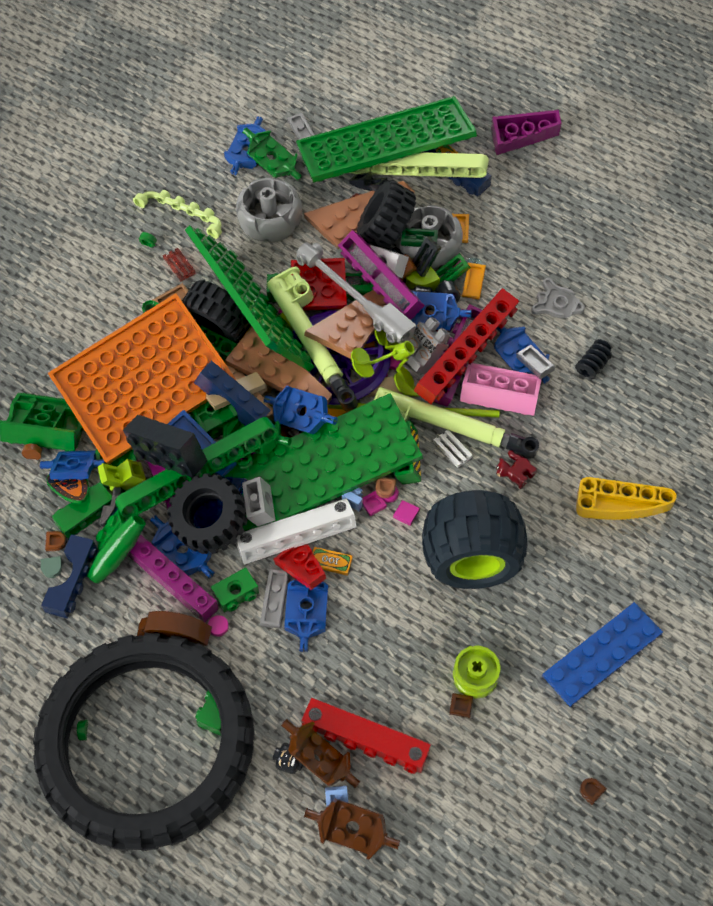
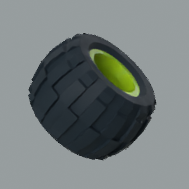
M471 490L449 495L431 506V510L427 512L422 531L423 553L431 573L435 575V579L451 587L480 589L496 586L517 575L524 565V557H526L528 546L526 525L516 504L502 494L485 490Z

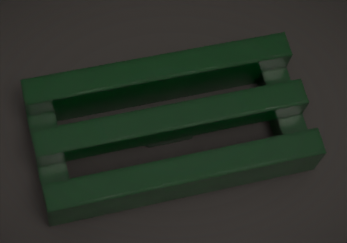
M405 228L402 232L401 246L421 247L426 238L424 236H432V241L437 243L438 230Z

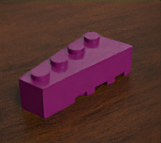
M559 110L492 117L491 132L496 155L559 136L562 124Z

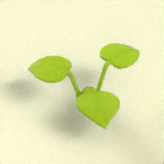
M375 330V337L378 343L385 346V349L392 351L391 353L370 361V357L364 349L355 348L352 351V365L355 371L364 378H369L374 374L372 364L391 356L396 360H402L396 368L398 373L394 375L395 384L402 394L414 397L419 396L414 392L415 384L410 372L403 367L404 363L409 361L408 357L415 352L414 346L410 341L401 342L400 344L396 341L390 343L386 338V332Z

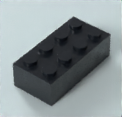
M137 415L123 429L127 437L126 441L131 445L134 451L133 454L139 460L148 461L153 465H159L167 470H173L183 476L187 475L192 478L208 462L195 434L141 415Z

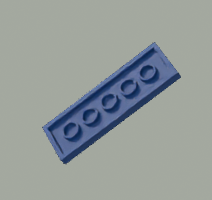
M634 602L545 671L542 676L571 707L662 635L663 631Z

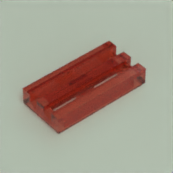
M178 248L175 249V252L170 251L169 255H163V259L180 282L196 274L194 268ZM175 255H178V256H179V258L182 260V262H183V263L185 264V266L188 268V270L190 271V273L187 272V270L184 268V266L181 264V262L178 260V258H177ZM169 258H172L174 260V262L183 272L184 276L180 274V272L177 270V268L174 266V264L171 262Z

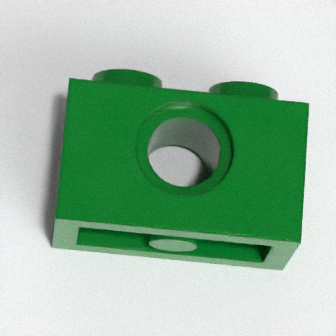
M246 567L211 586L212 594L224 613L235 611L239 604L245 601H253L257 594H259L258 585ZM234 590L241 591L238 594H232V591Z

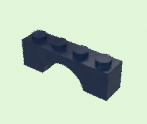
M212 360L199 373L194 382L206 394L219 395L229 401L238 414V420L245 426L259 418L267 417L271 411Z
M72 534L64 550L67 559L73 564L72 573L61 585L49 587L41 604L45 613L67 619L69 614L75 610L77 595H81L83 591L82 582L85 577H88L87 574L91 568L89 565L98 554V548L94 540Z

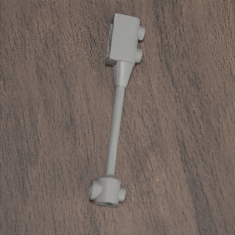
M306 242L299 247L296 253L298 264L301 266L306 264L310 268L317 266L363 305V308L373 319L374 329L378 332L381 330L386 332V338L390 343L396 341L400 344L413 338L416 324L391 303L381 307L362 296L321 261L323 249L318 243L311 245Z

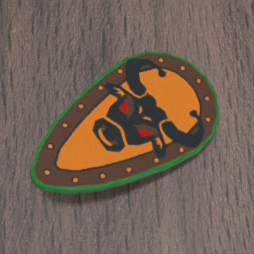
M49 474L46 478L47 485L51 490L69 502L84 503L89 495L88 479L51 480Z

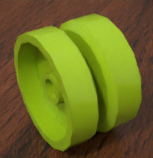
M479 645L469 646L462 650L456 657L453 671V680L458 691L463 695L473 696L474 699L484 698L491 694L497 687L501 670L499 659L490 649Z

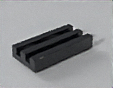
M431 237L425 238L412 261L416 267L415 271L421 277L426 276L442 248L437 246V243L432 241Z

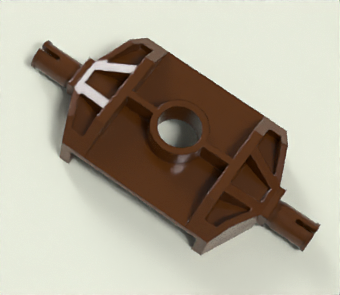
M288 719L282 723L281 727L291 734L288 749L290 754L325 784L332 786L339 781L343 782L346 780L354 788L359 785L360 780L349 771L350 753L347 751L342 755L312 729L315 724L313 721L300 728L293 725ZM314 754L319 757V760L314 757Z
M336 798L330 802L324 811L321 810L320 813L306 808L304 818L317 821L320 841L323 844L328 840L367 854L366 859L368 860L381 846L386 845L396 850L399 848L401 840L387 837L385 819L380 813ZM348 822H356L359 825V830L352 831L348 827Z

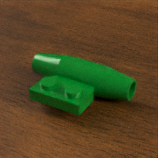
M117 509L114 515L109 517L104 528L97 533L96 541L100 551L87 574L92 582L100 584L118 568L135 546L146 525L140 516L134 514L126 520Z

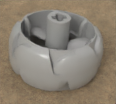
M261 178L251 182L247 188L240 192L236 202L237 220L245 234L254 240L281 241L289 237L294 229L299 227L302 219V202L296 189L288 182L273 178ZM276 201H281L285 204L277 206ZM261 202L262 213L255 216L251 215L249 209H253L255 204ZM275 214H277L278 216H280V217L273 218V219H265L266 216H267V217H270V216H274Z
M436 205L415 207L406 228L440 229L443 234L450 236V241L439 238L437 240V246L442 248L431 265L433 270H436L460 253L463 239L462 227L457 217L453 218L451 212L443 207ZM401 233V236L396 240V247L403 254H408L413 261L420 247L401 246Z

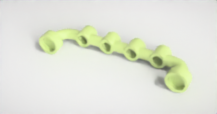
M162 190L161 193L147 191L143 194L138 193L133 198L134 204L141 208L148 204V198H154L159 203L169 204L176 210L181 209L192 217L194 215L200 217L204 222L208 223L210 221L214 224H211L206 232L215 239L222 233L221 221L214 216L212 209L206 208L203 212L199 210L200 207L195 202H191L190 205L185 204V200L181 196H177L175 199L170 198V193L166 190Z

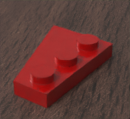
M308 544L289 548L273 558L278 567L310 590L327 579L325 572Z

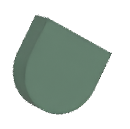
M61 556L41 559V570L46 577L55 578L61 573Z

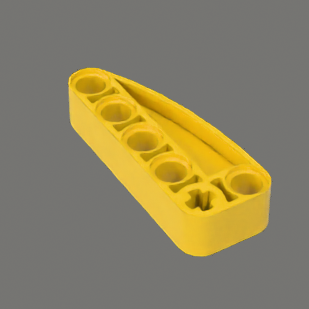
M585 477L580 481L577 491L576 512L580 517L592 519L623 520L644 518L671 510L677 496L675 491L670 488Z

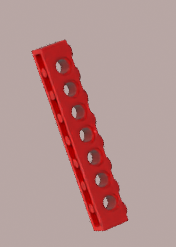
M502 288L417 383L414 392L431 405L435 400L440 401L446 393L444 392L445 388L450 389L456 382L454 378L457 375L460 377L467 369L465 367L466 364L469 363L471 365L477 358L476 353L478 351L481 353L488 345L486 343L487 340L492 341L498 333L496 330L498 328L502 329L506 325L508 316L512 318L518 311L516 306L519 300Z

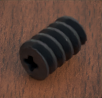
M602 339L595 340L594 344L590 346V349L586 351L575 365L577 372L589 379H595L600 370L604 368V365L608 363V360L612 358L610 344Z

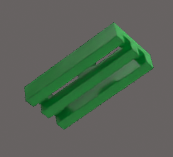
M459 253L437 270L436 274L438 277L444 274L440 278V282L446 280L455 281L471 267Z

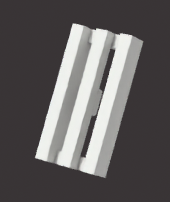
M446 430L444 434H440L439 438L433 439V443L457 468L473 457L449 430ZM446 437H448L462 451V453L466 457H464L461 454V452ZM440 441H443L461 461L459 462Z

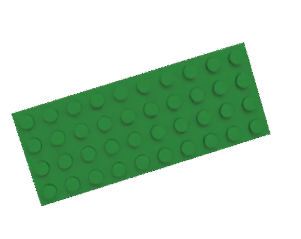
M452 96L296 140V143L314 183L360 169L370 168L381 163H387L395 159L405 158L409 155L419 154L430 149L451 145L462 140H468L476 137L477 133L457 98Z
M189 225L185 229L186 233L265 346L310 372L315 367L310 361L312 358L306 351L302 350L303 345L297 339H294L293 336L295 334L285 326V320L276 314L278 312L277 309L269 304V298L264 293H261V287L252 280L253 276L248 271H245L246 266L240 260H237L238 255L231 249L228 251L221 242L217 243L212 236H206L200 228L195 229Z
M389 393L338 416V421H335L337 422L336 425L324 423L314 435L302 432L291 437L292 443L290 446L279 444L269 454L256 453L251 455L253 457V464L250 468L240 469L236 465L223 478L228 479L243 497V482L257 477H261L271 487L275 521L273 522L309 511L423 459V455L393 396ZM249 519L247 525H243L245 531L260 527L256 526Z

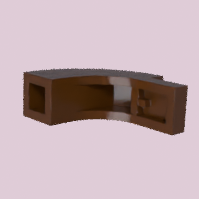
M169 611L149 612L148 617L141 618L137 636L144 635L145 633H160L161 636L165 637L175 635L187 638L188 641L195 644L199 643L203 646H208L212 626L185 614Z

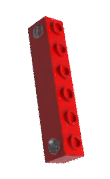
M312 697L301 720L302 726L313 721L315 724L312 729L323 734L324 738L330 742L338 740L343 742L344 746L348 749L355 750L358 748L363 750V753L368 757H381L386 764L391 766L401 765L405 771L411 774H416V772L422 773L431 748V744Z

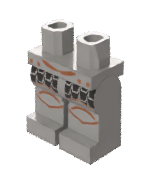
M430 317L425 323L419 322L416 325L413 338L408 340L413 344L415 352L408 357L409 361L407 362L418 373L426 374L437 362L443 351L449 347L446 343L450 337L449 332L443 328L436 332L435 330L440 323L433 317Z

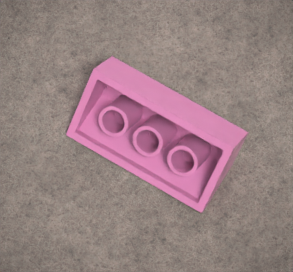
M468 363L462 384L460 402L534 416L541 379L533 374L476 363L470 365Z

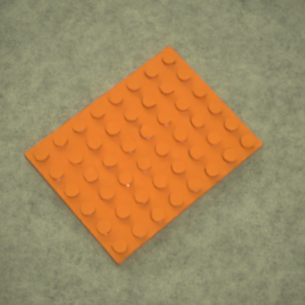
M176 293L48 372V375L106 464L112 463L132 450L131 445L126 441L127 437L123 429L137 415L168 424L181 411L185 410L187 413H190L208 401L206 393L194 382L199 373L211 360L236 380Z

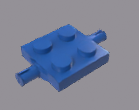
M95 451L58 452L56 458L52 461H41L40 468L51 469L49 472L51 480L89 479L91 471L102 463L106 464L104 460H96Z

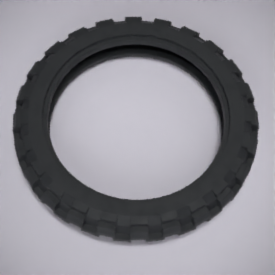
M145 633L141 636H133L132 634L120 637L117 641L109 644L105 642L92 649L93 652L84 658L80 657L69 666V671L63 677L60 676L51 688L52 692L48 699L43 702L38 715L39 721L37 727H35L33 739V760L39 786L53 811L74 832L85 837V839L98 845H105L112 849L123 851H149L183 842L191 835L203 831L212 824V821L217 816L224 813L233 802L234 796L241 789L247 777V771L253 756L255 732L251 706L246 692L231 668L221 658H218L210 649L203 645L190 642L184 637L175 635L165 637L161 636L160 633ZM145 668H160L179 672L196 681L206 691H209L219 711L221 742L216 760L206 778L183 800L170 807L151 813H121L105 808L91 800L77 785L71 771L68 755L71 729L81 707L99 687L126 672Z

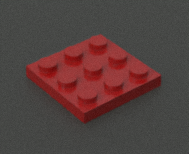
M345 258L321 259L322 262L346 281ZM291 260V267L299 268V275L309 284L313 293V300L302 307L303 310L342 309L347 306L346 291L317 266L312 268L306 264L301 266L297 260Z

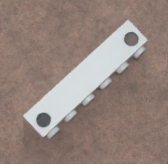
M346 498L245 531L242 536L238 535L236 538L238 540L236 542L237 548L245 565L281 553L289 548H296L356 528L355 515Z

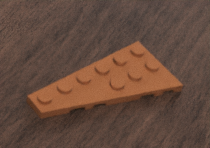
M404 181L397 182L415 193ZM375 191L304 213V218L339 249L338 244L352 230L356 232L360 216Z
M374 290L364 295L367 300L381 307L387 305L383 301L385 297L382 294L378 295ZM355 300L305 330L304 336L351 359L352 351L355 348H363L375 329L373 327V319L363 308V305Z
M253 327L248 330L225 359L226 365L246 375L257 372L266 385L282 391L288 385L292 388L325 397L327 405L332 399V394L306 369L266 347Z

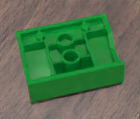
M17 393L10 404L8 419L6 421L0 420V441L10 444H36L47 449L75 451L83 431L82 425L65 399Z

